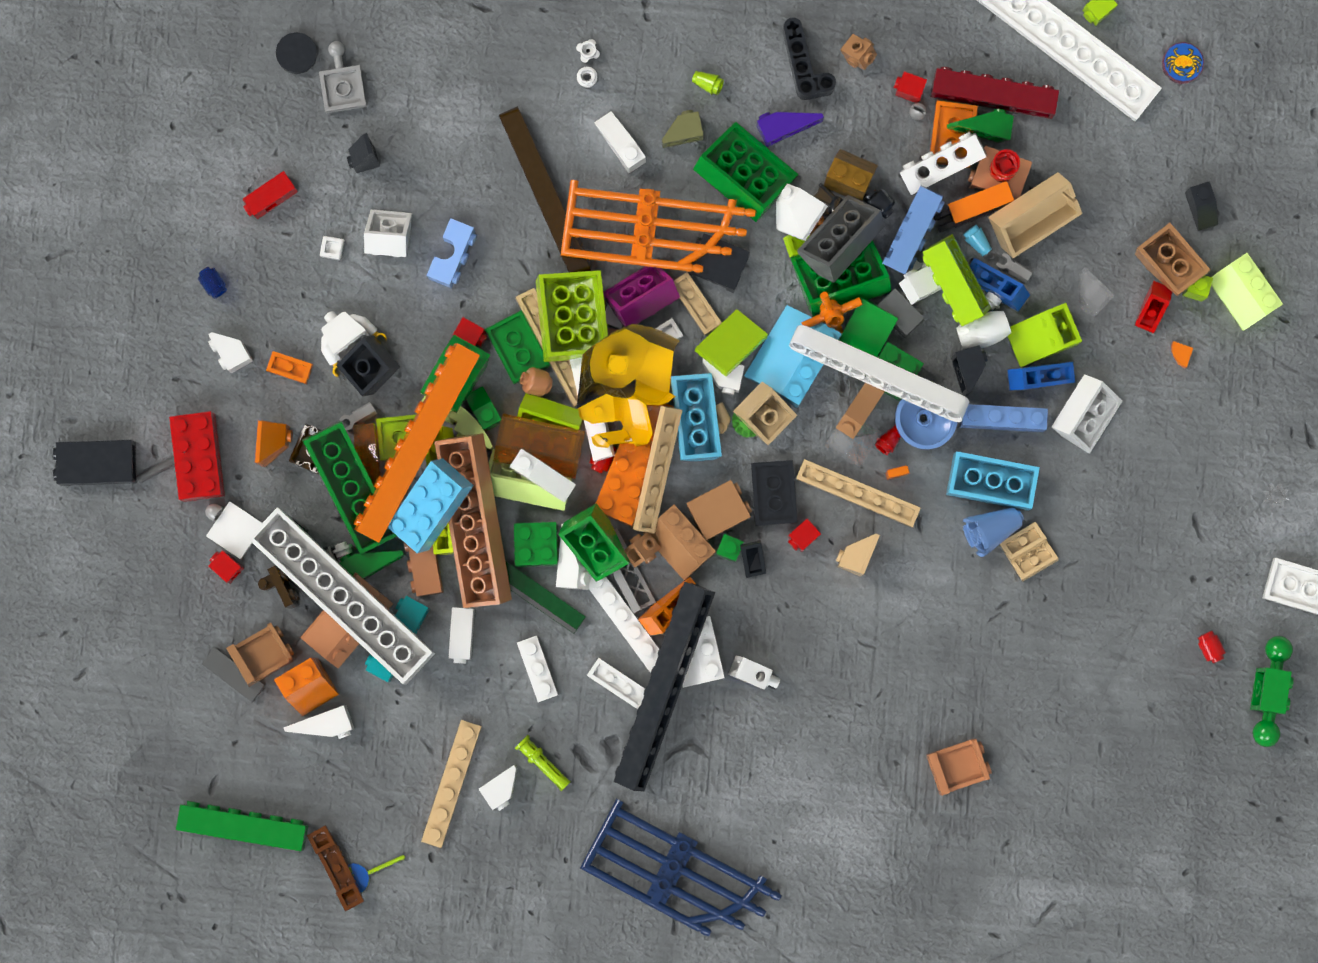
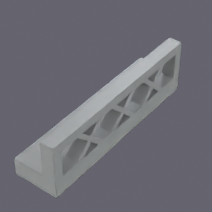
M614 529L623 548H627L618 529ZM630 562L627 565V569L622 567L612 574L633 614L656 603L638 567L634 568L632 565L634 571L629 570ZM621 570L626 571L624 576H623ZM628 572L637 574L639 580L636 587L627 584L626 577ZM640 582L644 589L639 588ZM630 588L635 589L634 595L631 592ZM637 591L647 593L650 601L639 606L635 599Z

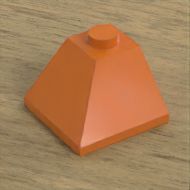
M258 420L255 463L266 467L288 448L289 442H292L293 431L290 430V426Z

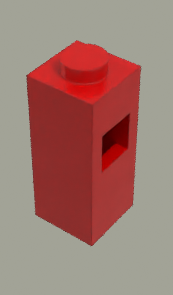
M282 171L244 197L243 201L246 205L243 208L249 216L254 215L258 220L298 191L286 173Z

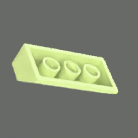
M493 449L489 460V469L494 496L562 511L565 510L567 500L564 503L510 468L517 453ZM537 458L572 482L574 465Z

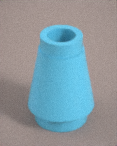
M974 225L963 234L965 241L982 256L992 250L981 227L979 228L977 225Z

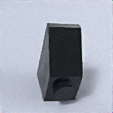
M1210 181L1190 187L1185 192L1197 231L1217 226V202Z

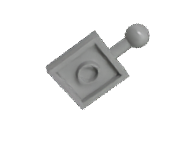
M339 41L332 42L328 47V51L334 57L335 69L319 72L326 114L367 107L360 65L343 67L342 55L345 52V47Z

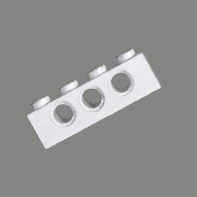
M965 133L959 137L960 141L954 144L950 141L940 146L941 151L935 154L930 151L921 156V161L915 163L913 160L903 165V170H901L900 174L910 194L913 195L918 192L921 185L928 187L986 158L987 154L977 134ZM959 147H964L967 150V156L959 158L955 150ZM939 157L947 158L948 165L946 167L938 166L937 159ZM921 166H925L929 169L930 174L922 177L919 175L918 169Z

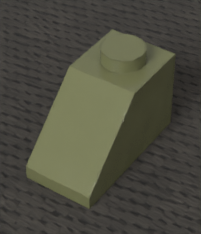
M687 110L678 115L663 137L662 147L667 148L703 140L699 112Z

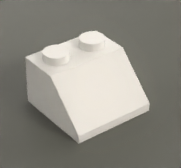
M371 209L364 231V253L406 257L410 240L412 213Z

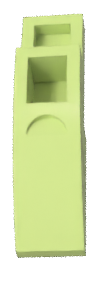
M460 407L457 413L450 410L445 421L452 425L454 422L457 423L454 428L455 432L458 433L457 437L483 433L486 450L492 451L494 449L481 425L463 407Z

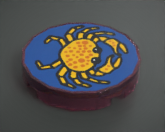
M1176 43L1169 47L1163 55V72L1174 83H1190L1198 78L1203 71V55L1199 48L1191 43Z

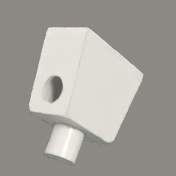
M737 655L728 675L764 690L766 686L776 690L780 683V678L771 675L773 670ZM759 672L760 676L756 679V674Z

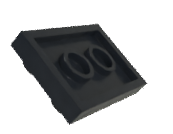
M793 460L751 463L755 526L798 523Z

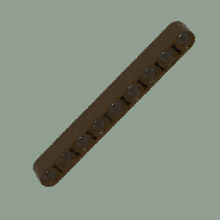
M517 106L499 114V117L561 254L566 213ZM571 236L570 249L582 250L577 238ZM561 256L569 273L591 271L586 259Z

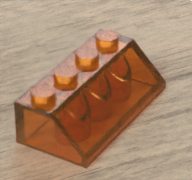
M503 414L493 461L511 465L519 451L523 449L562 476L576 479L585 431Z

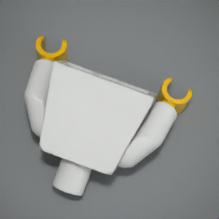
M334 311L327 313L324 317L327 324L321 329L324 334L321 338V351L329 365L334 367L332 372L336 377H339L336 373L337 361L339 360L340 362L363 337L372 335L377 338L382 336L387 341L386 335L378 333L377 328L366 317L356 314L349 316L346 312H342L337 316Z

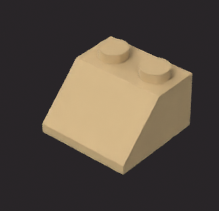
M761 382L733 411L767 445L797 416L784 400L764 382Z

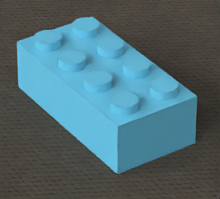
M956 451L953 455L946 495L1029 511L1033 507L1040 467Z
M443 458L433 460L429 463L393 516L388 528L416 553L428 551L474 485Z

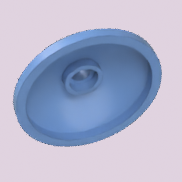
M901 399L898 403L895 413V423L900 436L908 444L919 449H934L942 446L952 437L957 426V422L946 419L904 399ZM922 414L926 416L925 422L920 420Z

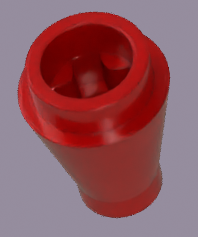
M896 424L878 437L875 443L876 448L885 455L893 453L901 438Z

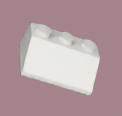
M1084 374L1056 418L1052 428L1063 438L1084 451L1091 453L1122 403V400L1103 381Z
M710 616L706 618L682 685L683 688L724 678Z

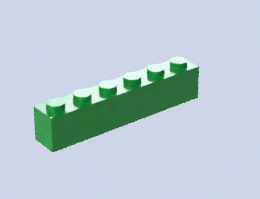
M187 801V804L180 805L176 830L295 851H304L309 825L303 824L304 820L291 818V822L283 821V817L277 815H270V818L262 817V813L250 811L249 815L241 814V809L229 808L228 811L220 810L221 806L208 804L207 808L200 807V803L194 801Z

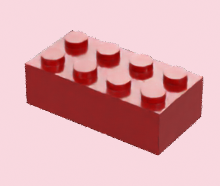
M209 411L169 417L179 500L187 502L224 497L225 491L216 414Z

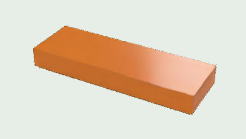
M1005 181L948 204V207L956 224L1012 202L1014 198L1008 182Z

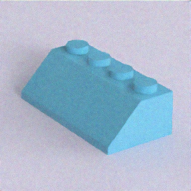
M712 373L671 376L672 393L676 396L673 398L674 408L682 410L677 432L680 460L704 461L715 460L721 457Z

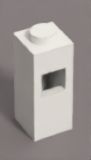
M452 607L449 658L454 659L453 663L466 664V660H471L475 609Z

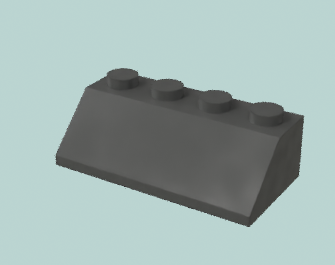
M847 195L797 250L798 254L817 275L834 283L885 227L881 210Z

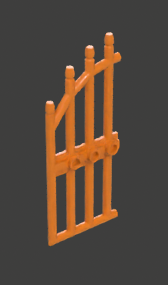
M571 180L560 256L700 273L703 272V266L691 263L705 254L731 255V248L715 246L724 235L746 236V229L728 227L732 216L746 215L747 217H755L756 210L736 207L737 200L729 199L728 205L725 206L660 198V191L652 189H640L639 195L578 188L579 181ZM577 196L638 203L636 215L575 208ZM658 206L725 214L720 226L657 218ZM574 216L635 223L634 236L573 228ZM656 226L715 233L706 244L654 238ZM571 236L632 244L631 256L570 249ZM653 246L694 251L678 262L652 259Z

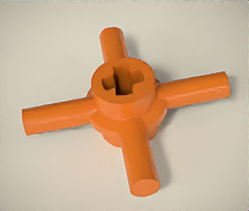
M822 292L820 298L823 303L820 306V314L801 323L810 328L823 322L828 327L843 333L844 330L841 324L844 321V313L861 306L862 302L860 298H856L840 305L836 300H830L827 292Z

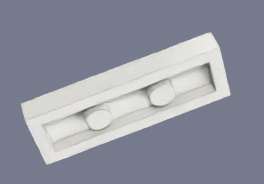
M534 636L517 642L537 701L541 702L557 696L558 693L538 637Z
M598 658L587 676L638 709L642 703L645 688Z

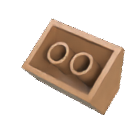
M675 504L658 518L655 533H650L661 547L658 552L683 580H686L716 553Z

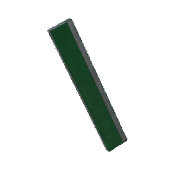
M506 562L510 590L575 634L586 616Z

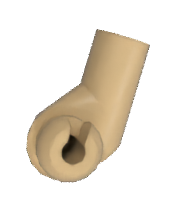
M722 402L716 405L719 434H723L727 430L731 421Z

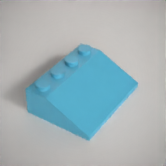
M787 305L744 376L758 385L764 382L783 400L798 408L824 364L790 348L789 343L797 326L802 325L801 322L812 317ZM823 322L810 327L836 340H839L842 333L828 327Z

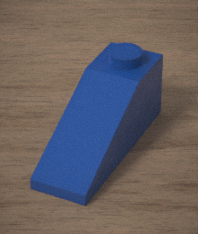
M976 258L969 265L981 289L987 293L995 294L1002 300L1001 303L1017 312L1029 298L1030 294L1024 284Z
M1073 362L1007 370L1010 390L1075 383Z

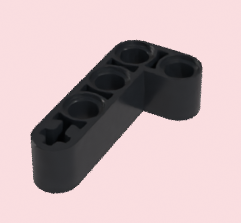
M797 18L787 19L783 27V36L797 96L802 100H810L831 95L836 85L835 77L830 73L813 75L802 23ZM790 26L796 29L795 38H793L792 30L789 29ZM798 45L802 48V51L795 53L791 48ZM803 65L807 68V71L800 73L796 67ZM827 80L832 86L824 88L821 86V82ZM808 85L812 90L805 93L800 87Z

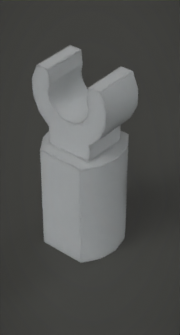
M1003 253L1001 257L1006 260V264L1002 265L997 262L995 266L999 270L1009 271L1010 275L1026 284L1033 271L1016 261H1011L1010 256Z
M368 402L353 411L352 415H344L339 420L340 422L350 421V425L345 428L348 432L354 429L356 423L361 424L376 415L377 412L372 403Z

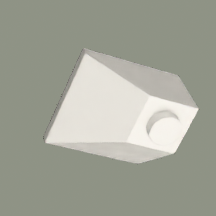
M787 184L776 200V229L806 241L828 206L801 188Z

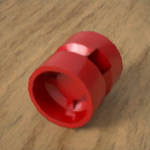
M1004 149L999 151L990 164L989 171L991 176L998 182L1010 181L1020 167V158L1012 150Z

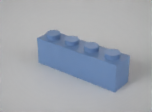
M969 404L960 422V428L1044 432L1047 430L1048 409Z

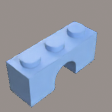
M450 218L443 239L455 247L454 254L448 259H440L434 256L426 275L428 279L452 288L453 283H458L461 275L458 271L461 264L465 265L469 254L466 252L469 245L473 246L477 235L474 234V227Z

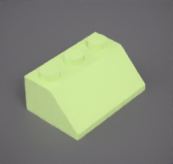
M1248 253L1212 276L1211 286L1243 331L1283 305Z

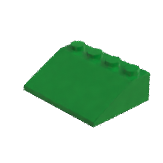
M737 122L729 127L700 156L693 168L697 174L728 200H737V207L756 210L755 217H750L755 222L775 203L785 186L791 184L798 176L797 172Z
M873 240L834 283L817 275L800 255L790 258L812 317L819 315L821 312L820 306L823 302L820 294L822 292H827L830 300H836L840 305L856 298L869 300L892 292L890 277L884 264H882L883 261Z

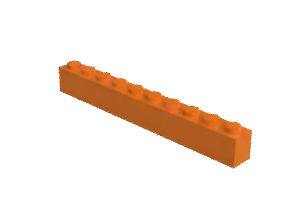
M458 343L448 347L444 355L447 357L444 364H439L434 375L437 377L434 383L430 382L424 392L427 396L423 402L420 401L416 406L414 412L417 414L414 420H409L404 429L407 432L406 435L396 443L394 457H389L384 466L387 469L383 477H378L374 485L376 490L373 496L369 495L364 503L366 507L364 513H359L354 522V525H356L354 530L378 543L382 539L480 356Z

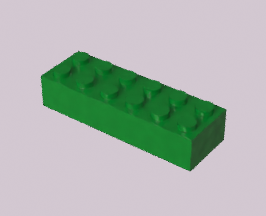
M339 421L303 439L302 442L358 552L363 554L397 537L387 527L382 539L378 543L354 530L356 527L354 522L359 513L363 514L366 509L364 503L369 495L373 496L376 489L342 422Z

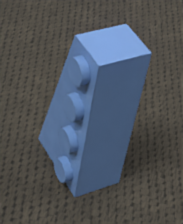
M922 185L920 186L882 264L903 274H906L908 268L912 270L917 260L914 255L917 249L922 250L926 239L923 237L926 231L931 232L936 222L932 218L935 212L940 213L945 203L942 201L943 195Z

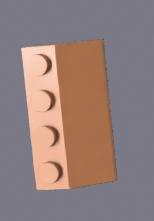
M355 572L353 577L389 610L393 603ZM324 610L300 637L337 668L344 663L360 644Z

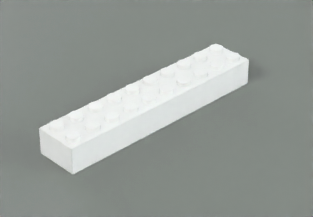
M277 507L248 538L402 684L407 685L435 655L422 640L280 508Z

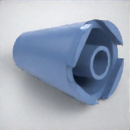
M1013 507L963 519V522H966V525L963 526V531L971 548L974 546L977 548L978 551L975 553L980 557H984L1022 526L1024 518L1021 511Z

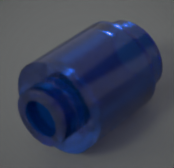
M206 267L199 272L198 281L208 296L216 299L227 291L226 283L215 268L210 269V267Z

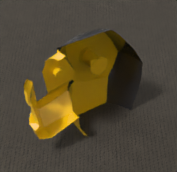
M630 324L612 332L591 346L582 355L577 399L579 417L591 424L621 421L623 425L622 430L599 433L591 437L592 443L596 447L608 448L612 444L630 443L635 446L648 444L653 432L646 405H662L676 397L669 393L673 352L680 340L649 326Z

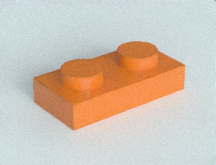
M272 351L266 371L307 385L313 364Z

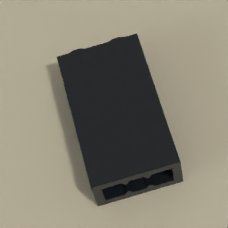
M133 440L56 442V448H53V458L56 460L53 478L56 484L60 486L137 483L136 442Z

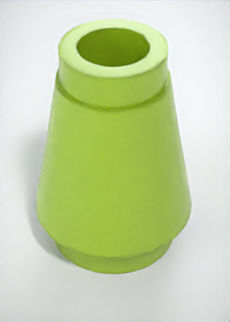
M695 71L692 82L711 95H718L722 90L724 79L720 78V75Z

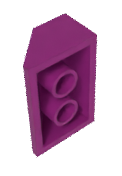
M648 266L643 267L603 292L604 299L625 327L630 324L638 325L644 319L654 315L657 311L680 298L673 279L662 268Z

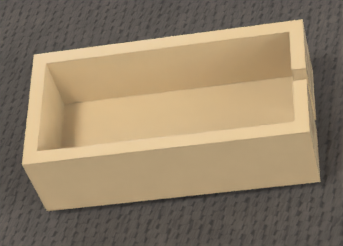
M1056 173L989 216L1001 248L1012 258H1015L1080 216L1082 211L1075 198L1076 195L1071 183L1060 173Z

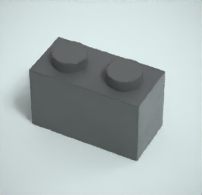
M894 289L877 306L899 317L894 328L906 338L924 320L922 316L924 313L917 305L912 306L907 301L908 298L902 290L898 292Z

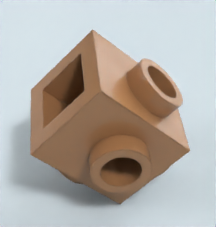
M854 34L851 35L840 49L849 65L863 70L873 63L877 55L873 48L874 44L869 39H861Z
M647 532L643 536L639 533L630 539L631 545L624 550L635 568L644 561L648 564L657 556L654 553L660 550L661 547L655 538Z

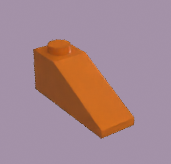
M691 577L687 578L653 604L638 619L650 636L663 634L666 631L672 618V611L679 599V591L684 582L696 584Z

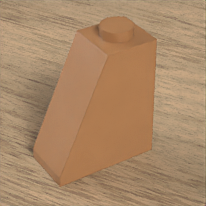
M865 383L836 426V429L854 439L885 391Z

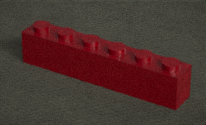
M950 67L936 68L930 95L932 98L1002 109L1053 119L1055 116L1059 90H1055L1053 86L1043 85L1038 87L1034 86V83L1027 81L1016 83L1010 78L994 79L992 75L981 74V76L973 75V72L967 70L956 72L952 71L953 69Z

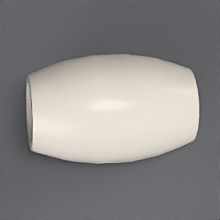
M990 311L973 322L962 327L961 325L956 327L963 350L978 345L981 348H985L1000 342L1011 334L1004 311Z

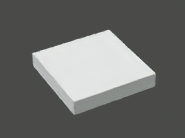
M229 501L206 536L242 560L253 544L248 538L262 522Z

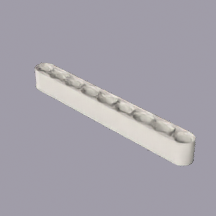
M797 326L789 343L792 350L951 421L961 422L969 405V400L961 394L807 326Z

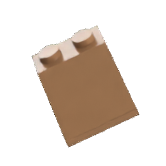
M1171 223L1137 247L1135 256L1147 270L1176 296L1180 295L1210 271V268Z

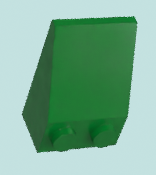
M453 335L420 393L427 396L424 392L430 382L434 383L437 377L434 375L439 364H444L447 358L444 355L450 345L453 346L455 343L466 347L480 356L451 408L452 411L457 413L487 368L490 354Z
M597 503L563 523L558 535L596 582L630 563L609 518Z

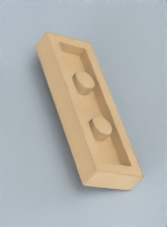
M688 272L674 280L680 295L679 299L704 336L715 330L722 322Z

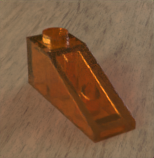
M374 423L353 425L355 450L373 485H375L378 477L381 476L377 426Z

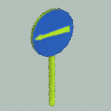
M399 856L368 871L360 864L353 863L348 864L362 893L369 885L370 874L405 859V856Z

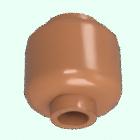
M531 367L522 373L520 384H522V389L525 393L542 397L551 390L553 381L547 371Z

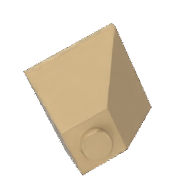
M874 534L845 547L844 551L840 549L836 561L839 562L838 567L860 577L864 575L880 535Z

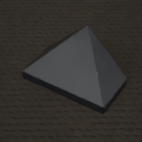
M761 540L741 544L740 548L746 578L767 574Z

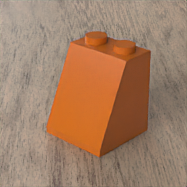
M309 658L274 679L284 698L302 716L339 695L318 658Z

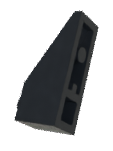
M365 133L348 149L350 156H347V161L350 169L354 168L356 173L380 167L375 147L369 135Z

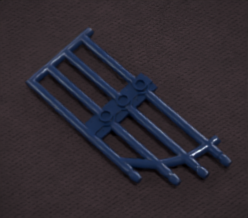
M617 798L580 867L583 871L695 931L701 932L705 936H709L711 930L706 926H702L701 923L722 920L730 925H734L737 929L743 930L745 924L731 916V914L742 908L764 917L766 910L750 902L758 892L770 896L777 901L782 897L779 892L773 891L770 887L764 885L767 878L760 875L755 880L695 848L698 842L680 832L677 837H674L621 808L624 802ZM616 816L671 844L672 846L667 856L612 828L611 826ZM606 835L661 863L662 866L657 875L602 847L601 845ZM596 854L651 882L652 885L647 894L592 866L591 864ZM692 855L751 888L741 897L685 866ZM682 874L734 903L720 910L675 885ZM672 893L707 913L687 917L665 904Z

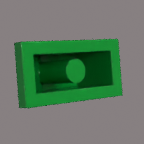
M483 386L468 395L466 400L485 432L503 423Z

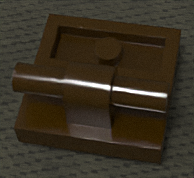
M278 566L267 569L270 575L258 581L259 588L269 591L276 587L285 608L293 609L299 606L297 602L300 600L296 589H292L289 585L291 579Z

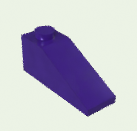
M770 112L759 116L756 126L766 147H769L822 123L824 116L822 113L775 112L770 114Z

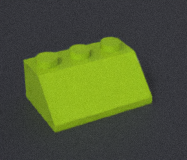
M526 393L519 407L512 439L571 458L583 420L579 417L578 409Z

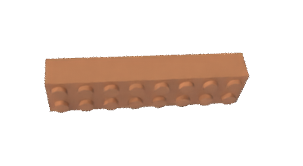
M484 434L459 436L435 441L437 460L442 458L474 485L448 522L463 608L498 605L512 600Z

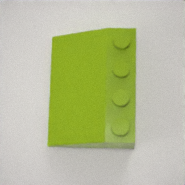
M601 270L538 275L536 291L544 362L582 358V355L591 346L608 336Z

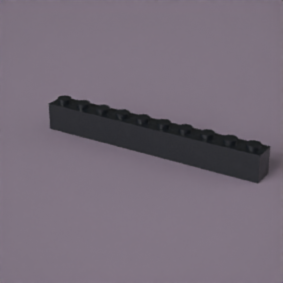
M684 582V585L681 587L679 599L672 611L670 624L665 631L663 644L658 650V658L651 670L648 686L644 690L642 703L637 709V717L630 729V736L627 745L623 749V756L620 765L615 771L616 776L613 782L633 791L645 792L715 595L714 591L688 582Z

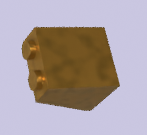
M839 149L827 173L824 186L845 197L850 195L862 201L878 165Z

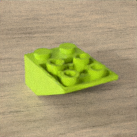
M1067 303L1010 326L1011 334L1007 336L1020 368L1077 346L1082 342Z

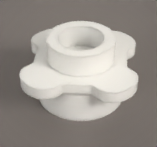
M589 39L577 45L576 49L580 52L582 62L587 63L589 59H597L600 56V52L595 46V40Z

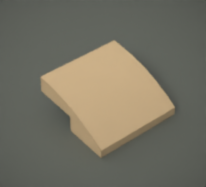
M1036 522L1010 536L1000 544L1022 582L1058 561L1057 555Z

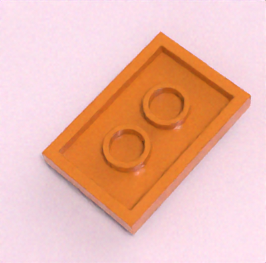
M936 101L930 151L935 154L941 151L940 146L950 141L952 144L960 141L959 137L965 133L947 129V124L977 116L978 106ZM959 147L955 150L959 158L967 156V150L964 147ZM939 157L937 164L948 165V160L945 157Z

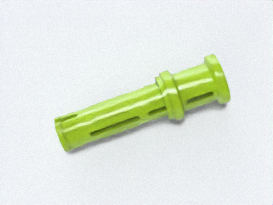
M529 735L515 747L516 750H520L528 758L527 761L529 763H534L560 791L571 782L542 754L543 749L541 747L538 748L530 740Z

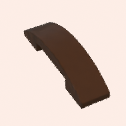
M325 825L308 834L307 837L315 853L318 854L345 912L364 902L362 893L348 863L327 826Z

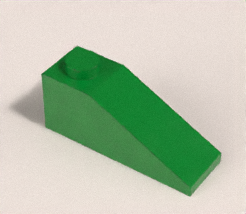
M995 109L994 112L947 124V129L961 133L970 132L971 135L976 133L979 138L1001 143L1011 139L1014 116L1006 114L1005 110Z
M402 550L354 555L349 553L339 559V564L352 576L356 572L365 580L406 556V554Z

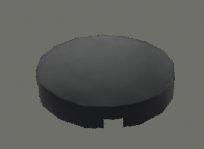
M299 32L289 33L282 37L277 44L275 52L280 66L293 74L307 72L315 64L318 55L316 45L312 39L306 34Z

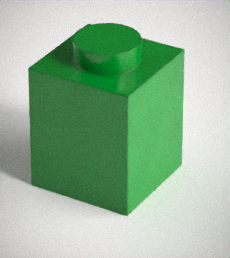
M724 534L716 555L736 562L741 550L740 545L744 542Z

